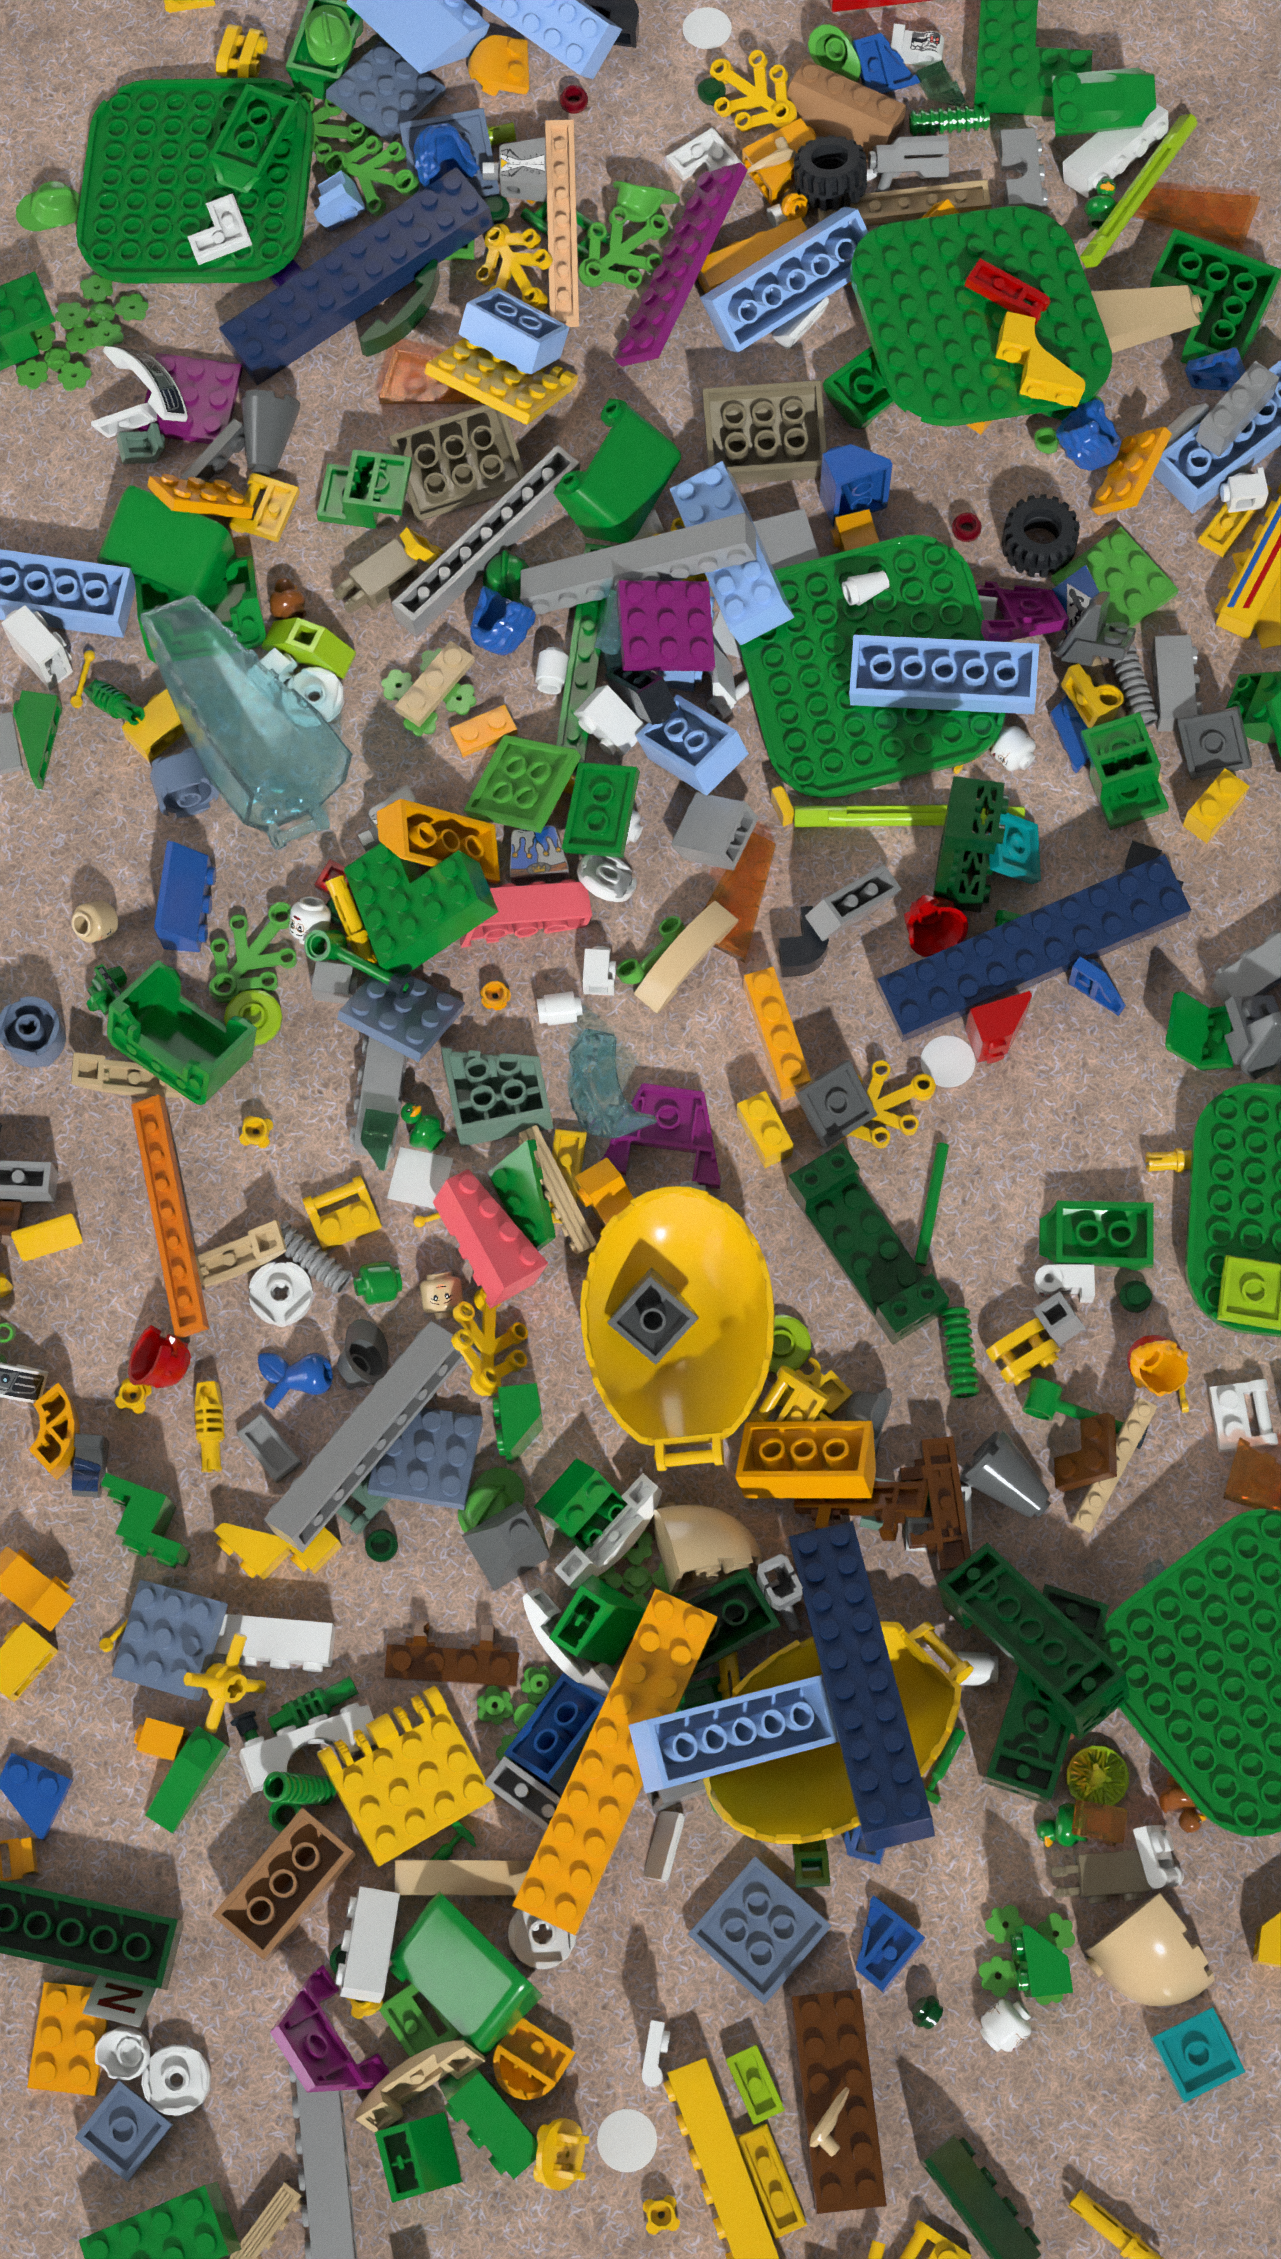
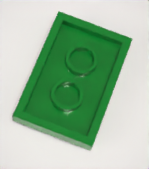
M578 763L562 844V850L565 853L624 858L640 775L637 767Z

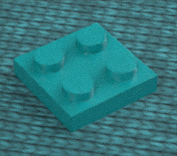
M1009 813L1006 815L1001 814L999 824L1005 825L1003 844H996L994 855L989 854L990 870L1031 885L1040 882L1038 824Z
M1213 2007L1150 2038L1182 2103H1186L1246 2072Z

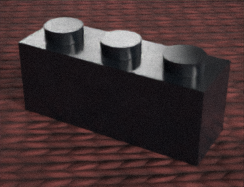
M621 664L604 674L611 689L635 715L652 725L667 721L671 717L670 714L678 710L664 678L652 671H623Z

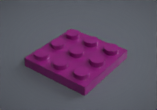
M156 353L155 360L166 369L180 391L188 418L186 422L162 420L157 414V421L153 423H158L159 431L164 435V438L211 444L232 420L243 372L242 364ZM149 388L147 390L144 403H148V400L152 394ZM151 423L139 427V432L148 431Z
M618 581L617 597L623 671L714 670L715 655L709 581Z

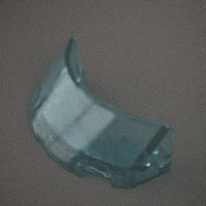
M585 1028L570 1050L568 1061L573 1066V1074L568 1081L569 1098L580 1125L594 1136L614 1139L656 1123L657 1119L654 1115L636 1112L622 1093L616 1069L617 1038L615 1034Z

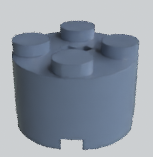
M188 748L180 754L160 757L152 762L153 769L150 773V780L160 811L164 815L169 816L168 812L176 813L177 818L189 817L206 811L210 808L209 802L213 798H215V801L218 799L219 791L210 763L204 755L199 753L198 749Z
M26 996L20 998L19 1001L12 1005H7L0 1013V1042L8 1055L16 1063L30 1068L47 1067L63 1051L66 1043L65 1026L55 1009L46 1000L39 997Z

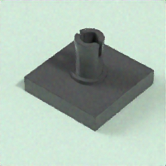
M1239 706L1183 717L1177 721L1191 780L1218 775L1225 768L1230 772L1249 769L1253 766Z
M850 1060L842 1061L794 1091L822 1147H829L877 1116Z

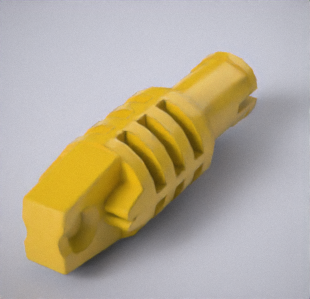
M216 1381L199 1382L196 1387L194 1406L195 1437L197 1443L201 1444V1472L206 1473L213 1472V1470L215 1472L222 1471L220 1443L225 1438L224 1406L220 1386Z

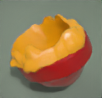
M1148 1335L1138 1339L1130 1347L1127 1354V1366L1138 1388L1144 1387L1160 1397L1177 1391L1186 1383L1189 1371L1187 1362L1188 1352L1183 1351L1175 1341L1165 1336Z

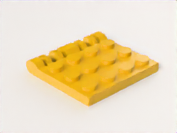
M463 338L428 362L424 373L525 425H528L570 393L578 381V375L568 370L563 373V368L559 366L552 368L549 374H544L547 366L533 374L523 373L506 360L497 359L488 350L472 345L466 338Z
M435 1685L422 1692L433 1717H430L419 1695L411 1698L413 1709L418 1714L422 1722L421 1724L412 1728L405 1710L400 1705L393 1709V1713L404 1732L400 1736L387 1713L366 1724V1729L377 1748L374 1751L371 1750L366 1737L360 1729L353 1731V1739L363 1754V1757L355 1762L352 1759L349 1748L342 1739L334 1742V1746L345 1765L344 1768H341L330 1746L317 1752L321 1764L377 1867L495 1799L492 1790L484 1784L486 1779Z

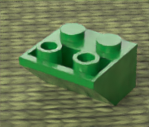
M1281 671L1239 674L1226 709L1239 706L1246 737L1264 744L1277 743L1266 701L1272 700L1281 690Z
M537 1383L498 1387L499 1397L493 1398L496 1423L502 1425V1429L496 1430L497 1447L500 1456H506L508 1464H514L543 1429L541 1402Z
M576 1458L536 1503L534 1508L551 1526L581 1551L585 1552L588 1547L594 1546L593 1542L596 1538L603 1534L607 1526L628 1504L596 1469Z
M592 1574L580 1585L549 1639L576 1657L614 1666L629 1643L631 1632L638 1628L646 1610Z
M1029 1925L1016 1926L1015 1934H1010L1012 1954L1019 1956L1020 1969L1015 1970L1017 1990L1023 1991L1024 1997L1030 1998L1073 1993L1068 1956Z
M445 2112L374 2132L392 2203L463 2182Z

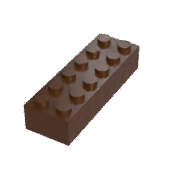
M855 1989L792 1996L791 2006L815 2213L822 2214L885 2207L887 2203L861 1990ZM847 2087L850 2089L847 2099L838 2114L836 2125L829 2134L841 2147L831 2157L820 2145L811 2147L810 2138L833 2101Z

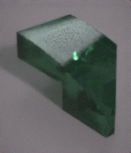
M942 60L916 71L915 74L920 81L919 85L928 99L953 106H965L966 100L957 81L952 82Z
M366 1108L360 1140L377 1164L376 1166L379 1170L386 1171L399 1114Z

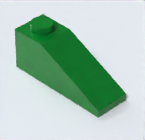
M22 690L20 700H16L14 703L13 717L16 719L30 776L36 789L43 790L63 707L57 695Z
M197 1726L175 1759L145 1816L174 1834L230 1748Z

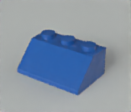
M852 444L843 447L835 446L826 453H823L819 498L832 527H834L835 517L868 509L870 513H874L888 507L893 465L890 459Z
M167 841L154 929L163 949L200 952L201 944L206 943L208 938V925L204 923L206 914H210L212 910V896L209 895L210 885H215L216 867L212 866L208 855L174 841Z
M563 1673L504 1752V1755L543 1786L562 1797L606 1698L585 1685L577 1683L567 1674Z

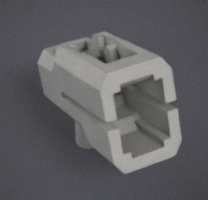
M948 135L898 137L890 145L874 146L873 151L868 152V167L873 169L874 174H882L876 192L888 191L892 179L899 177L901 173L915 172L921 179L949 177V157L904 158L944 156V154H949Z
M779 1554L758 1565L757 1585L773 1613L781 1612L789 1632H793L801 1628L793 1605L801 1601L803 1587L797 1575H794V1569L788 1558ZM774 1569L777 1579L768 1582L767 1572Z

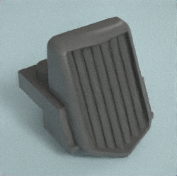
M1102 591L1089 600V605L1065 638L1053 650V655L1062 658L1061 661L1092 666L1097 656L1123 661L1135 640L1136 628L1128 627L1123 622L1106 623L1110 592Z
M1273 995L1237 996L1224 1001L1234 1030L1224 1035L1234 1065H1240L1241 1070L1253 1080L1272 1071L1281 1061V1012Z

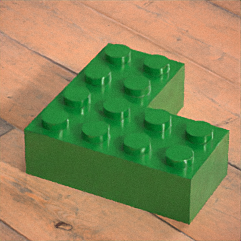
M981 0L978 18L973 105L977 104L978 107H981L982 104H986L989 108V113L1054 117L1051 76L1058 75L1064 71H1072L1074 73L1092 72L1093 50L1036 47L1038 0Z
M1174 228L1154 270L1149 288L1188 285L1194 295L1198 294L1203 307V312L1199 313L1201 324L1192 327L1180 362L1187 364L1188 361L1237 348L1244 363L1278 289L1281 269Z
M379 843L344 868L379 966L393 974L400 973L405 976L499 912L480 863L460 850L422 875L418 863L399 858L384 844Z
M218 2181L203 2185L79 2240L85 2259H221L241 2250Z

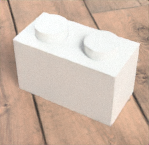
M608 685L596 688L573 713L579 719L578 724L587 733L593 734L600 741L599 746L605 753L615 757L625 755L638 741L636 735L646 726Z

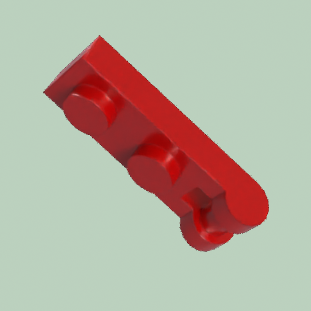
M981 258L967 277L964 285L1013 313L1036 318L1035 325L1041 318V312H1044L1050 304V298L1045 293Z

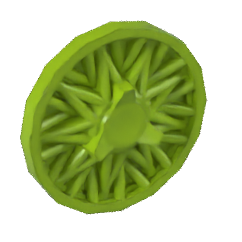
M259 990L244 991L235 996L227 1005L224 1015L226 1026L227 1022L234 1016L245 1017L257 1028L254 1046L265 1044L273 1039L280 1030L283 1020L281 1007L276 999L267 992Z
M775 1315L774 1344L769 1372L776 1374L781 1365L796 1371L808 1359L811 1351V1337L807 1328L798 1319L788 1315Z
M1093 1745L1081 1749L1072 1757L1067 1767L1066 1783L1070 1794L1078 1803L1090 1809L1102 1810L1114 1806L1124 1797L1129 1786V1772L1125 1761L1117 1752L1105 1746Z

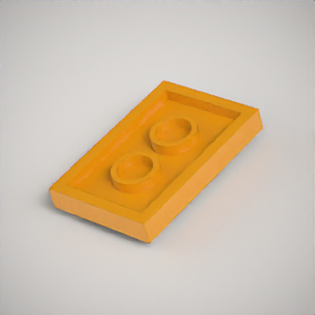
M1165 426L1127 436L1122 440L1118 456L1108 467L1107 476L1095 494L1096 499L1091 507L1092 511L1100 516L1138 505L1172 435Z
M162 474L161 477L149 476L147 488L172 511L251 519L254 508L244 499L245 497L242 494L237 493L232 488V485L226 481L215 480L214 483H210L196 477H188V480H184L170 474Z
M44 1982L27 2088L97 2096L101 2066L95 2063V2046L102 2035L107 2033L109 2020L82 2014L92 1992V1987Z

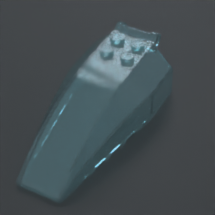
M193 594L142 613L140 619L148 642L188 738L209 780L242 823L265 832L275 850L287 846V842L315 830L323 831L330 827L329 818L320 806L346 781L353 754L320 712L294 688L290 690L279 680V674L273 668L268 670L258 660V655L252 649L248 651L237 641V635L231 629L225 627L221 620ZM307 814L312 818L284 831L279 828V826Z

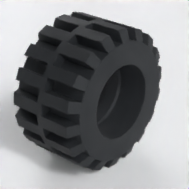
M844 136L816 137L814 141H807L805 143L806 146H801L798 149V153L794 156L795 190L798 195L803 194L807 198L810 208H820V211L832 209L837 211L839 208L851 207V203L856 204L860 201V197L864 196L866 193L865 189L867 188L866 154L863 152V147L857 145L855 140H847Z
M1040 494V498H1035L1034 495L1028 496L1027 502L1021 499L1016 503V508L1012 507L1010 509L1003 530L1002 552L1004 557L1009 556L1008 563L1011 567L1015 564L1017 565V572L1022 574L1025 570L1029 572L1028 577L1034 578L1035 573H1040L1041 578H1047L1048 572L1054 575L1060 570V567L1064 568L1069 564L1070 560L1072 561L1079 538L1080 524L1079 521H1076L1077 515L1075 511H1069L1070 505L1063 502L1061 504L1058 497L1053 496L1052 499H1048L1047 494ZM1034 528L1046 529L1055 536L1056 540L1046 544L1036 543L1030 540L1025 532Z

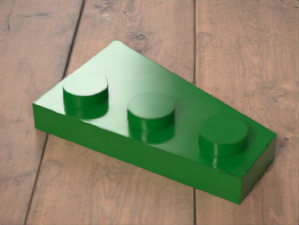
M531 1139L526 1140L487 1173L509 1217L534 1247L540 1251L556 1238L549 1201L543 1197L540 1180L544 1178L542 1168H537L534 1151L538 1150L536 1140Z

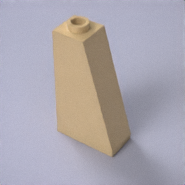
M1188 285L1091 291L1112 353L1201 324L1199 313L1203 312L1201 299L1198 294L1194 295Z

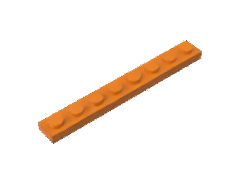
M158 1094L131 1104L174 1334L181 1339L209 1329L165 1098Z

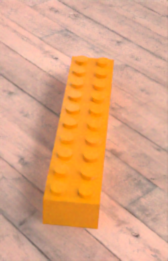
M655 1588L512 1906L573 1935L578 1934L643 1788L628 1725L677 1712L715 1627L717 1616Z

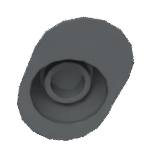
M364 1319L355 1320L348 1326L345 1346L337 1361L338 1371L346 1380V1388L349 1390L356 1387H367L370 1384L375 1385L387 1373L389 1352L384 1334L375 1324Z
M887 1387L879 1394L864 1391L855 1392L845 1416V1421H872L875 1458L879 1449L883 1425L888 1416L892 1401L891 1389Z

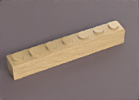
M535 1125L520 1132L519 1146L526 1140H536L538 1150L534 1151L537 1168H542L544 1179L540 1180L541 1185L543 1184L546 1190L543 1194L549 1202H552L554 1206L552 1212L556 1220L560 1218L563 1224L560 1226L565 1237L569 1236L571 1240L569 1246L573 1254L577 1253L579 1258H582L594 1252L597 1243L538 1126Z
M1137 1397L1116 1436L1117 1477L1090 1485L1071 1524L1091 1533L1158 1406L1141 1397Z
M284 2182L240 2242L241 2250L232 2253L229 2259H263L261 2256L265 2248L269 2250L277 2240L274 2237L278 2230L283 2231L290 2222L288 2219L292 2211L296 2213L303 2204L301 2199L304 2195L288 2182Z

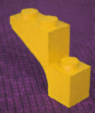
M1007 311L1000 328L995 358L1024 365L1019 394L1034 399L1056 402L1064 406L1077 407L1085 390L1084 379L1041 347L1035 335L1036 318Z
M222 1523L214 1530L220 1538L216 1544L228 1556L235 1552L243 1560L239 1566L252 1579L258 1575L263 1581L291 1552L294 1555L290 1560L303 1573L309 1569L315 1575L342 1547L339 1540L325 1527L303 1553L280 1537L228 1523Z

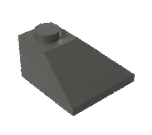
M651 1267L630 1289L607 1321V1324L656 1365L699 1319V1316L677 1289Z
M519 1501L462 1534L463 1539L494 1591L550 1558L542 1537Z

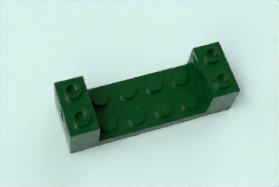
M953 776L939 848L933 895L953 901L955 908L959 910L980 913L982 904L989 903L991 885H986L985 882L986 875H992L993 873L990 870L989 854L994 855L996 844H1003L1005 825L999 823L1000 815H1006L1008 809L1009 795H1003L1005 783ZM983 808L986 815L984 825L981 824L982 819L980 818ZM971 868L973 880L969 886L967 874H969V869Z
M841 1143L790 1174L787 1190L891 1344L894 1345L939 1317L941 1312L947 1309L950 1299L932 1273L926 1277L923 1275L858 1180L860 1167L844 1144Z
M988 1542L938 1583L944 1609L965 1630L972 1624H975L1053 1700L1056 1718L1078 1740L1085 1737L1130 1698L1126 1673Z
M1045 1584L1040 1592L1098 1646L1110 1605ZM1020 1668L1015 1678L995 1746L991 1750L982 1783L1047 1804L1052 1799L1071 1732L1056 1718L1053 1700Z

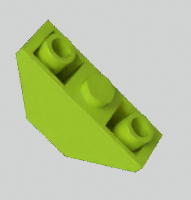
M298 617L273 621L261 646L263 650L269 652L276 648L282 655L287 653L296 662L306 666L322 667L331 670L336 677L345 679L356 656V651L328 629Z

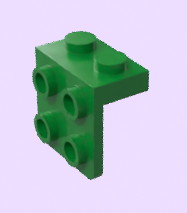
M1183 991L1175 992L1170 1007V1018L1165 1038L1166 1049L1202 1071L1233 1068L1234 1063L1224 1036L1234 1031L1226 1006L1209 1008Z

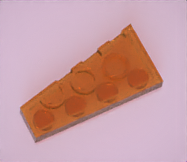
M394 349L379 395V404L486 405L424 374L427 363L435 357Z
M754 832L751 833L734 871L726 869L704 907L706 909L712 902L717 901L739 920L726 937L713 947L744 963L746 962L776 850V843Z

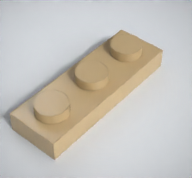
M449 641L395 705V711L420 728L473 665L474 656L452 641Z

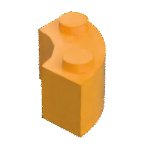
M607 1157L575 1176L580 1187L576 1194L585 1207L590 1205L595 1216L603 1226L599 1230L600 1233L613 1215L617 1216L631 1204L630 1200L634 1199L622 1175Z
M56 1383L33 1403L39 1414L40 1429L37 1439L31 1445L29 1451L58 1480L74 1459L76 1449L74 1447L75 1434H80V1422L78 1412L71 1397L59 1383Z
M6 1546L0 1553V1592L51 1632L76 1601L67 1594L71 1587L56 1575L52 1580L43 1575L32 1566L36 1560L20 1548L16 1553Z

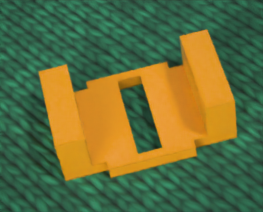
M19 1838L0 1841V1845L8 1843L12 1876L3 1878L0 1851L1 1881L7 1882L23 1879V1875L38 1873L34 1838H23L21 1841Z

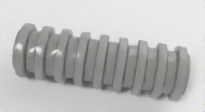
M1131 645L1123 661L1110 659L1113 661V668L1116 669L1115 675L1118 677V684L1121 686L1120 690L1124 694L1123 700L1126 702V709L1130 711L1128 715L1140 712L1143 722L1146 724L1145 727H1149L1158 720V715L1154 713L1156 709L1152 704V697L1149 696L1150 690L1147 688L1144 672L1141 671L1142 665L1139 663L1136 647Z
M289 1222L280 1225L287 1248L285 1256L288 1259L293 1258L292 1261L295 1264L300 1263V1267L303 1270H308L310 1276L315 1275L316 1281H323L325 1288L331 1287L333 1294L340 1293L350 1282L352 1271L349 1269L344 1270L342 1263L336 1264L337 1260L334 1257L329 1258V1254L326 1251L321 1252L320 1246L314 1247V1242L306 1240L304 1234L299 1235L298 1229H291ZM343 1282H346L345 1285L342 1288H340L341 1284Z

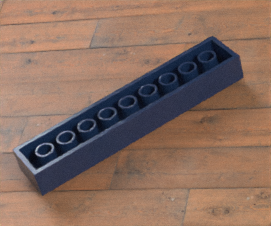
M457 167L220 326L219 330L225 345L258 386L415 280L433 258L440 263L493 227L490 207Z
M1164 854L877 979V989L901 1041L904 1042L969 1014L971 1008L1004 999L1072 969L1079 957L1085 960L1088 958L1096 959L1186 920L1191 912V908Z
M850 1521L788 1536L797 1576L803 1587L802 1596L866 1851H875L934 1837L935 1832L930 1807L854 1523Z

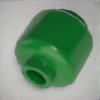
M389 1261L362 1265L359 1268L358 1277L353 1278L356 1296H362L368 1305L394 1301L397 1298L398 1292L402 1291V1278L399 1268L397 1266L393 1267Z

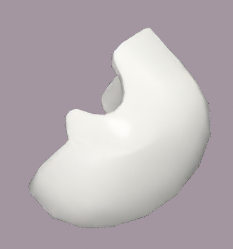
M118 2027L102 2035L96 2044L95 2063L105 2069L109 2078L131 2080L140 2076L150 2063L149 2042L135 2028Z

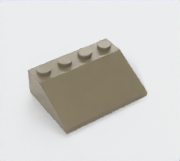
M821 380L705 388L702 390L707 469L723 461L734 477L736 484L821 478L823 453L827 452Z
M488 405L387 437L392 455L412 457V468L406 494L416 522L506 494L525 476L507 415Z

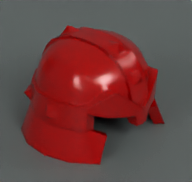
M922 895L921 898L911 902L910 910L904 913L910 947L920 956L929 957L963 942L969 928L967 917L959 909L955 908L953 901L941 898L940 896Z
M150 1325L140 1335L132 1350L128 1366L130 1382L133 1385H147L155 1388H166L176 1385L185 1376L190 1359L192 1358L188 1350V1343L183 1342L173 1334H168L164 1338L160 1335L162 1331Z

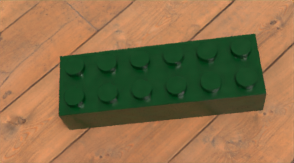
M0 1880L1 1954L168 1990L184 1926L183 1921Z

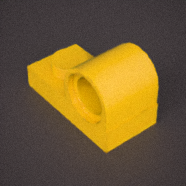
M1080 664L1068 668L1061 686L1087 727L1092 728L1113 721L1123 703L1124 696L1117 687L1109 684L1094 687L1091 677L1085 673Z

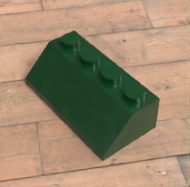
M748 1568L686 1601V1603L717 1616L715 1627L693 1675L781 1626ZM637 1629L631 1632V1638H632V1639H633V1637H634V1635H635Z
M951 2135L920 2160V2163L990 2259H1038L1042 2255L1036 2248L1041 2242L1029 2226L1023 2229L1017 2222L1015 2217L1019 2212L1007 2196L1001 2199L993 2189L997 2185L996 2180L985 2166L981 2169L977 2167L972 2160L976 2153L964 2137L958 2140L955 2135Z

